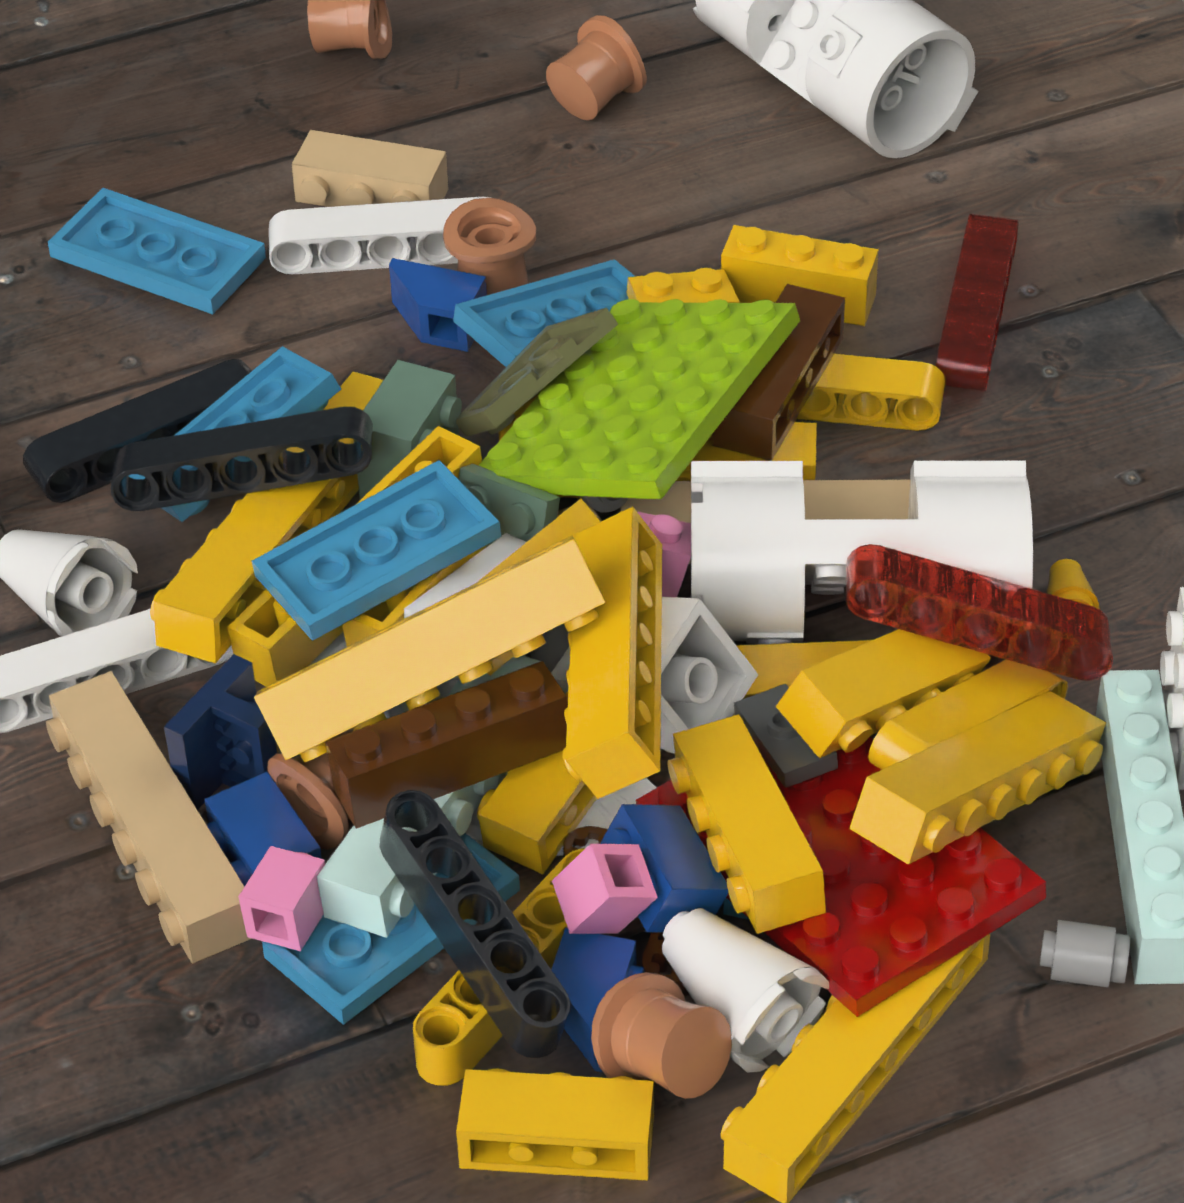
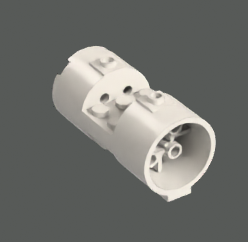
M695 0L696 7L693 8V11L701 22L877 153L888 158H903L913 155L931 145L947 129L955 132L979 92L972 87L975 74V55L971 43L961 33L913 0Z
M691 461V598L701 599L732 641H746V644L802 643L805 585H811V593L823 595L844 593V587L847 585H866L867 594L899 593L900 586L908 585L910 624L949 609L976 641L1026 640L1030 624L1033 585L1032 511L1029 485L1026 477V461H914L910 469L908 519L805 520L803 461Z

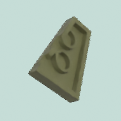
M606 307L546 326L468 405L456 419V424L466 437L485 431L493 435L503 430L515 419L514 412L538 395L547 384L618 325L617 321Z

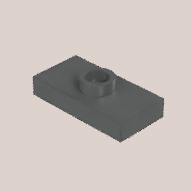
M786 684L734 702L735 715L740 714L759 752L783 786L787 788L838 769L836 751L819 759L776 708V705L789 688Z

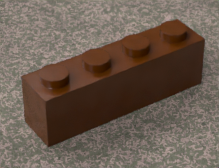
M790 284L785 286L777 301L773 303H795L800 322L712 434V446L770 461L773 460L843 340L845 297Z
M540 661L326 741L334 792L357 829L383 819L387 804L399 792L407 790L421 791L432 799H436L560 752L566 747L567 724L564 711L568 707L567 696L545 663Z

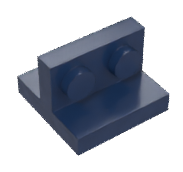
M235 654L164 726L170 766L197 810L205 803L204 799L210 797L222 783L233 787L268 772V761L277 754L275 738L254 699L256 686L253 664Z

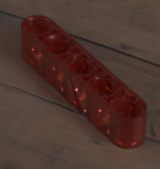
M969 214L936 367L944 374L945 386L979 391L987 390L1015 255L1019 219Z
M868 544L860 546L847 557L845 565L846 602L851 612L862 619L1077 680L1090 681L1106 675L1112 668L1114 659L1108 617L1103 611L1093 606L881 545Z

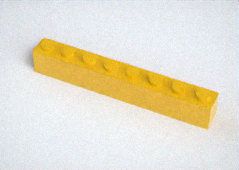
M352 372L340 386L341 390L328 400L323 410L338 407H356L364 410L383 382V379ZM343 438L339 440L340 442L346 444L354 443V439L352 438ZM290 447L286 449L287 451L293 453H300L305 451L304 449L298 447ZM358 475L247 493L243 499H238L233 505L231 513L218 528H213L209 532L205 543L193 557L187 558L183 562L179 573L165 589H160L156 593L150 609L151 619L155 621L156 646L216 664L231 646L227 626L266 590L255 577L252 560L338 515L359 490Z

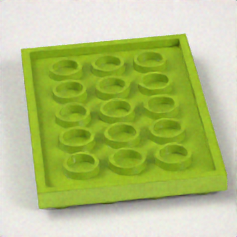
M635 299L617 302L610 309V313L618 325L539 392L535 400L514 421L512 427L489 450L487 456L478 466L491 470L498 476L533 486L554 495L661 500L798 325L800 318L796 304L773 303L771 300H758L752 303H728L722 299L712 300L707 303H683V301L678 299L667 300L662 303L639 302Z

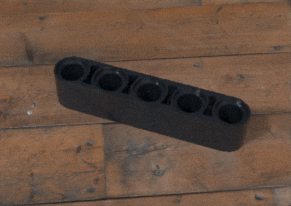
M227 360L43 435L32 441L23 454L24 467L46 497L53 502H67L111 484L115 458L121 448L134 442L174 436L252 372V370L242 360Z
M338 407L134 442L125 445L116 455L111 481V496L115 503L123 509L145 511L355 475L365 470L372 459L373 423L369 415L356 407ZM343 438H352L357 440L358 442L346 444L340 442L339 440ZM290 447H298L304 449L305 451L300 453H293L287 451L286 449ZM245 456L251 460L242 462L235 460L234 457ZM191 465L197 467L198 469L186 470L183 469L181 466ZM138 474L144 476L145 479H134L128 475Z
M407 790L399 792L390 799L386 807L379 844L384 859L508 1044L517 1053L528 1058L548 1056L556 1050L568 1018L570 999L567 992L437 802L421 791ZM403 827L412 828L417 831H407ZM432 873H441L449 878H440ZM464 920H475L481 925H471ZM495 967H506L514 973H503ZM528 1015H539L548 1022H537Z

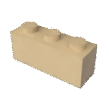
M310 130L292 162L295 202L335 207L444 199L448 191L446 151Z

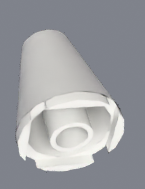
M21 529L7 533L0 540V578L59 636H65L129 615L137 595V590L131 588L132 572L138 574L137 564L129 550L117 542L104 537Z
M702 908L694 909L690 912L682 911L675 915L666 925L663 932V955L697 1005L712 1007L719 1010L725 1016L731 1030L732 1048L730 1057L747 1073L760 1072L768 1068L769 1066L762 1059L775 1050L783 1057L787 1056L791 1052L793 1043L801 1029L808 1023L815 1025L823 1013L826 1002L818 995L821 987L829 989V981L816 968Z

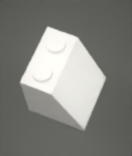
M662 597L660 748L675 754L673 733L731 717L735 712L734 702L740 701L745 697L759 675L699 598ZM570 646L551 672L565 694L569 688L566 671L570 665Z

